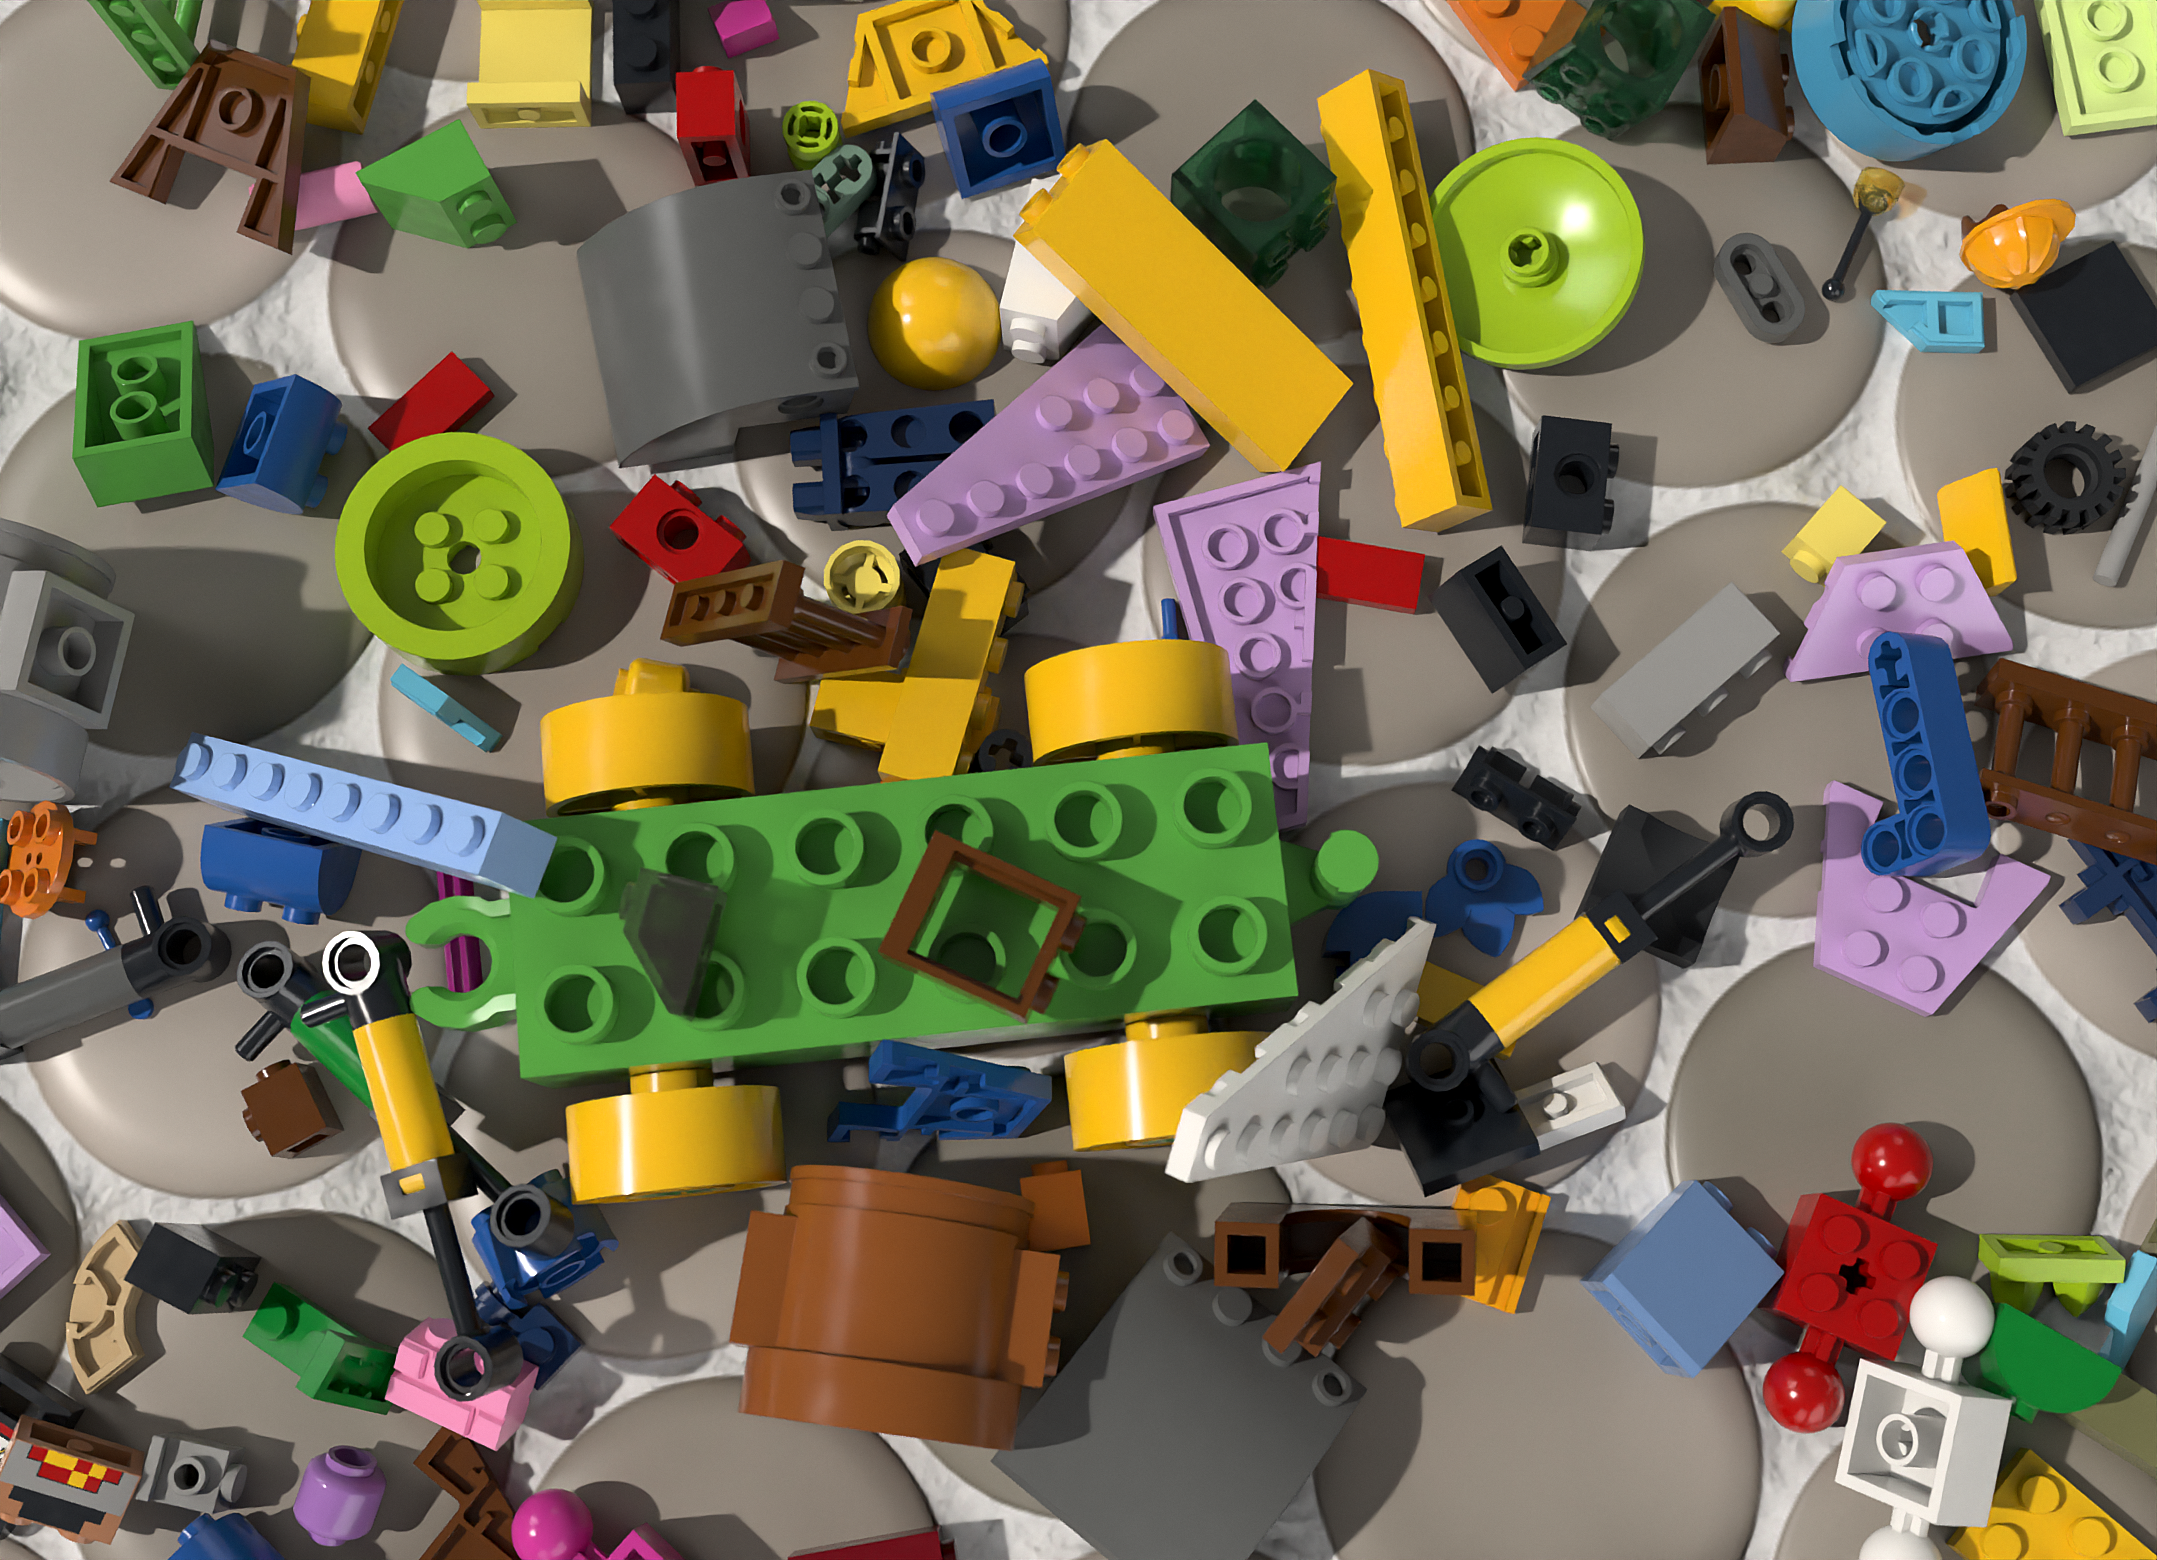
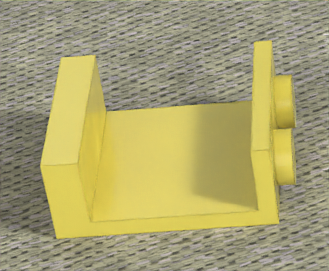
M477 0L481 8L479 82H467L466 104L480 129L591 127L593 0Z

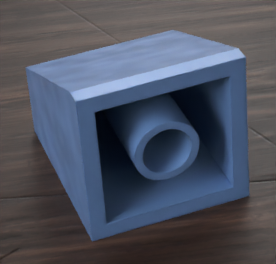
M1696 1179L1682 1181L1579 1281L1665 1374L1692 1379L1707 1365L1785 1273L1773 1260L1777 1255L1773 1245L1756 1229L1749 1227L1745 1231L1729 1214L1733 1209L1732 1203L1716 1186L1708 1181L1703 1185Z

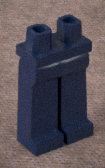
M994 399L855 414L839 419L837 413L820 414V426L790 431V448L794 467L822 465L823 481L793 483V510L797 519L827 521L831 531L849 530L848 525L873 526L890 523L887 514L893 504L997 415Z

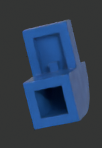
M1377 891L1356 898L1353 903L1338 913L1326 932L1321 949V958H1345V966H1335L1334 981L1359 959L1366 958L1384 938L1394 942L1400 939L1406 932L1407 919L1410 916L1423 919L1422 891Z

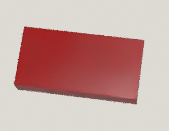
M451 351L367 429L391 452L406 443L422 437L456 432L495 395Z
M1317 536L1316 598L1414 615L1417 608L1425 554Z

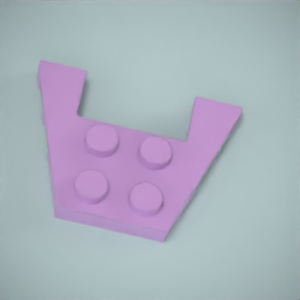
M1833 780L1827 784L1823 798V806H1826L1824 839L1821 840L1820 853L1823 854L1821 890L1818 891L1813 967L1921 1016L1933 1015L2048 885L2051 876L1999 854L1992 857L1973 907H1970L1903 876H1878L1873 874L1866 868L1862 860L1861 843L1867 829L1876 822L1883 801Z

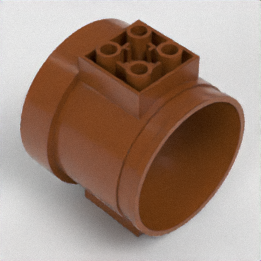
M798 1165L791 1167L789 1182L792 1185L789 1204L785 1205L784 1214L751 1210L729 1337V1343L732 1345L748 1348L737 1413L1013 1452L1022 1388H1042L1044 1377L1051 1378V1376L1056 1375L1061 1338L1049 1336L1052 1313L1060 1314V1311H1064L1069 1285V1272L1058 1270L1060 1255L1029 1251L1030 1241L1027 1240L1029 1221L1034 1216L1035 1203L1027 1198L1008 1192L927 1176L829 1165Z

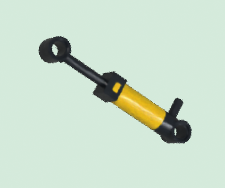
M1768 791L1753 792L1731 803L1722 814L1719 823L1720 836L1631 902L1620 888L1609 893L1576 917L1565 928L1421 1034L1415 1036L1406 1046L1403 1055V1066L1408 1079L1418 1088L1429 1092L1448 1091L1457 1087L1470 1075L1498 1113H1504L1517 1103L1518 1098L1490 1060L1615 967L1624 964L1658 939L1646 921L1736 855L1742 858L1760 857L1782 847L1790 839L1794 828V816L1788 803L1779 795ZM1747 810L1759 811L1766 817L1769 823V832L1765 840L1759 841L1747 834L1743 825V818ZM1431 1043L1443 1045L1452 1056L1450 1071L1440 1079L1429 1077L1423 1072L1420 1065L1422 1050Z
M388 930L342 932L332 938L325 948L322 959L323 973L328 983L338 993L302 1005L300 1017L302 1022L309 1028L345 1016L349 1017L391 1173L380 1176L391 1220L424 1213L457 1336L445 1342L437 1352L434 1362L435 1379L440 1389L449 1398L459 1402L473 1401L512 1384L519 1376L523 1364L522 1348L517 1338L508 1329L499 1326L482 1327L450 1212L449 1204L478 1195L477 1186L467 1152L457 1154L454 1152L417 1016L410 1008L409 1001L411 995L406 979L410 973L412 959L411 951L406 941L397 933ZM367 951L371 957L369 973H367L364 967V957ZM475 1352L480 1355L483 1361V1375L475 1366Z

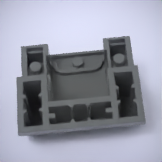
M812 170L731 179L695 187L660 198L610 222L587 239L577 250L576 258L619 469L733 453L739 428L820 417V414L837 413L839 415L848 412L855 390L859 389V382Z
M1170 1230L1018 1424L1013 1452L998 1450L990 1462L1108 1560H1247L1307 1481L1368 1389L1322 1352L1314 1357L1296 1341L1283 1354L1278 1352L1262 1338L1277 1316L1242 1287L1214 1286V1265Z

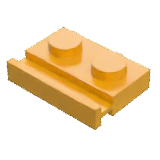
M1488 1174L1458 1185L1450 1210L1477 1211L1475 1296L1461 1297L1514 1315L1551 1200L1550 1196L1533 1192Z

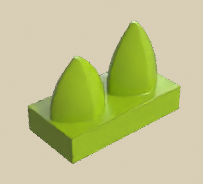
M1979 1234L1977 1257L1990 1271L1991 1292L1995 1303H2007L2026 1315L2036 1305L2042 1294L2045 1282H2053V1288L2058 1300L2074 1317H2079L2098 1300L2106 1283L2124 1282L2126 1260L2103 1236Z

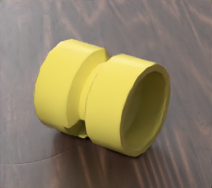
M855 540L840 546L830 556L824 569V586L833 607L851 614L897 606L906 607V589L902 581L900 569L895 557L883 545L870 540Z

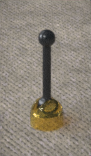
M1866 167L1861 170L1853 191L1855 206L1861 211V214L1833 277L1826 280L1822 285L1821 291L1825 299L1836 301L1843 296L1845 292L1844 278L1872 216H1878L1890 211L1898 202L1905 183L1896 174L1877 167Z

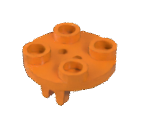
M45 800L36 804L30 812L16 811L7 828V841L12 847L7 869H4L0 874V904L9 905L14 914L33 920L45 915L56 901L74 904V902L84 904L86 891L64 887L71 866L74 845L85 846L87 844L95 846L98 833L74 828L73 818L67 806L57 802Z

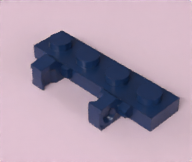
M2068 839L2069 844L2087 867L2077 874L2085 887L2058 905L2066 917L2075 925L2089 919L2105 906L2113 915L2123 912L2157 956V865ZM2157 986L2133 1003L2148 1023L2157 1019Z

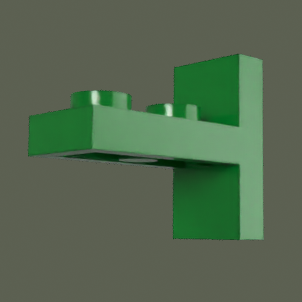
M274 1281L242 1337L299 1375L301 1378L295 1387L310 1398L387 1415L393 1403L387 1401L385 1396L391 1375L395 1371L393 1367L399 1348L371 1341L289 1285Z

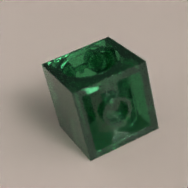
M1566 0L1523 72L1522 77L1535 86L1536 92L1543 99L1553 104H1560L1580 119L1581 125L1587 131L1612 140L1664 108L1716 15L1697 0ZM1600 28L1614 36L1622 46L1627 57L1629 74L1619 69L1608 57L1601 40Z
M1254 99L1172 173L1170 202L1257 288L1262 286L1264 289H1269L1285 274L1289 268L1287 261L1301 248L1305 252L1311 251L1327 235L1330 229L1327 225L1329 215L1335 206L1333 196L1337 176L1259 101ZM1260 187L1280 196L1287 203L1289 209L1286 214L1274 220L1265 222L1248 221L1228 211L1222 204V197L1239 188Z

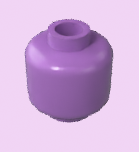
M340 1445L334 1446L327 1453H322L310 1460L305 1469L293 1511L296 1520L309 1531L308 1535L313 1541L325 1546H340L346 1540L358 1539L369 1533L375 1522L387 1484L382 1469L377 1466L376 1457L361 1448Z

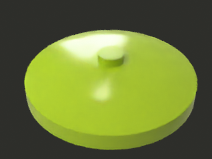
M1532 137L1509 140L1490 146L1472 155L1454 168L1440 182L1429 198L1459 349L1462 353L1477 361L1491 366L1516 370L1538 369L1563 363L1589 350L1612 331L1625 315L1636 295L1645 262V235L1639 210L1630 190L1619 174L1602 158L1579 145L1553 138Z

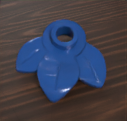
M1480 839L1465 841L1453 850L1447 862V875L1432 885L1425 900V920L1437 924L1433 938L1446 936L1461 928L1463 935L1476 949L1494 958L1502 954L1511 940L1515 915H1533L1544 910L1542 892L1534 876L1526 869L1507 864L1504 855L1494 844ZM1477 860L1484 864L1486 868L1484 879L1473 880L1467 875L1465 867L1468 861Z

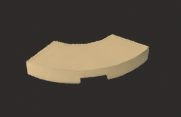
M118 1220L97 1240L86 1255L73 1282L76 1284L71 1302L70 1322H66V1340L73 1370L86 1395L96 1394L145 1356L136 1335V1308L143 1290L123 1280L143 1242L127 1220Z

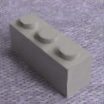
M1731 581L1607 688L1590 708L1637 759L1651 747L1661 755L1687 732L1680 724L1685 717L1695 709L1702 717L1707 715L1730 694L1723 686L1724 683L1737 672L1747 680L1773 657L1766 647L1781 633Z

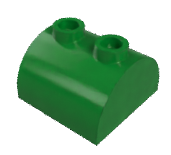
M1992 1303L1995 1312L1992 1336L1982 1350L1972 1356L1963 1358L1961 1374L1971 1386L2012 1400L2009 1420L2013 1416L2029 1424L2033 1423L2039 1410L2053 1413H2073L2095 1405L2110 1392L2122 1371L2121 1367L2007 1303Z

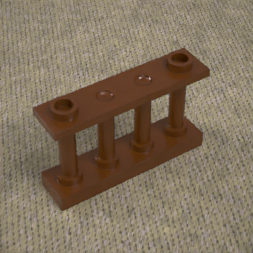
M783 559L675 583L660 640L679 647L726 639L779 657L774 681L786 684L898 669L899 663L906 655L910 645L911 633L908 627L913 609L897 606L851 614L804 596L801 584L805 568Z
M2000 658L1977 686L1974 706L1994 711L1999 715L1991 770L1982 768L1979 772L1988 818L2010 820L2157 865V820L2134 814L2141 756L2157 761V704ZM2024 721L2053 729L2057 733L2050 788L2016 778ZM2082 738L2110 746L2116 751L2109 806L2075 796Z

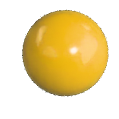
M943 257L916 259L895 269L883 280L876 290L870 304L867 319L869 343L879 364L898 381L922 390L935 391L955 388L971 381L982 373L997 353L1002 338L1000 305L990 285L971 267L956 260Z

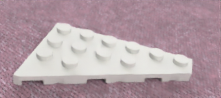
M1410 916L1407 919L1405 934L1396 942L1384 938L1366 958L1359 959L1334 981V991L1337 992L1325 1003L1319 1005L1310 1001L1298 1011L1291 1022L1284 1023L1261 1042L1255 1050V1057L1259 1059L1242 1074L1229 1069L1216 1081L1208 1092L1201 1093L1183 1109L1165 1173L1189 1183L1370 1148L1371 1143L1378 1138L1384 1125L1385 1112L1382 1106L1388 1086L1394 1082L1401 1068L1402 1054L1399 1049L1405 1029L1412 1023L1419 1008L1420 999L1416 992L1437 924L1416 916Z

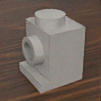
M180 1432L153 1435L136 1499L147 1502H161L209 1514L227 1511L230 1509L231 1502L235 1503L239 1499L245 1486L247 1466L243 1465L242 1461L246 1448ZM191 1465L195 1466L199 1472V1480L194 1487H189L186 1484Z

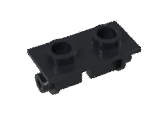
M894 132L892 142L879 141L876 144V149L869 152V157L875 166L878 178L876 187L870 196H880V200L865 201L860 205L854 239L858 242L857 250L863 254L878 255L880 247H885L898 260L906 262L909 243L914 237L916 230L915 209L919 188L925 180V157L900 132Z
M1479 745L1453 786L1452 791L1467 799L1475 808L1486 811L1519 830L1527 839L1539 842L1554 851L1575 823L1576 816L1582 807L1572 801L1574 794L1566 792L1538 774L1529 789L1519 784L1527 770L1526 767L1497 751V748L1493 746L1488 751Z

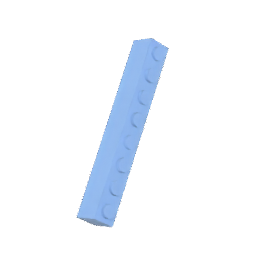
M194 732L191 733L186 747L183 748L177 758L176 772L169 786L174 790L226 811L533 899L557 840V837L503 812Z

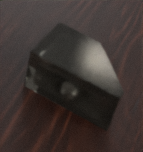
M641 867L637 883L632 881L627 883L620 901L619 919L625 921L623 933L668 1013L680 1020L692 1023L728 895L719 886Z

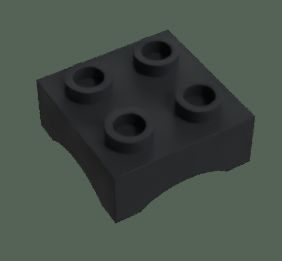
M1629 804L1618 815L1574 920L1606 895L1619 888L1630 902L1709 845L1710 842L1684 833ZM1734 856L1646 921L1658 939L1644 948L1643 951L1682 969L1695 964L1715 909L1736 868L1740 856Z

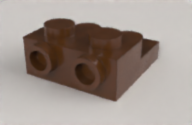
M1362 1217L1335 1241L1262 1338L1281 1354L1295 1341L1314 1357L1329 1342L1339 1350L1362 1321L1353 1313L1366 1295L1377 1301L1400 1271L1393 1267L1391 1263L1402 1248Z

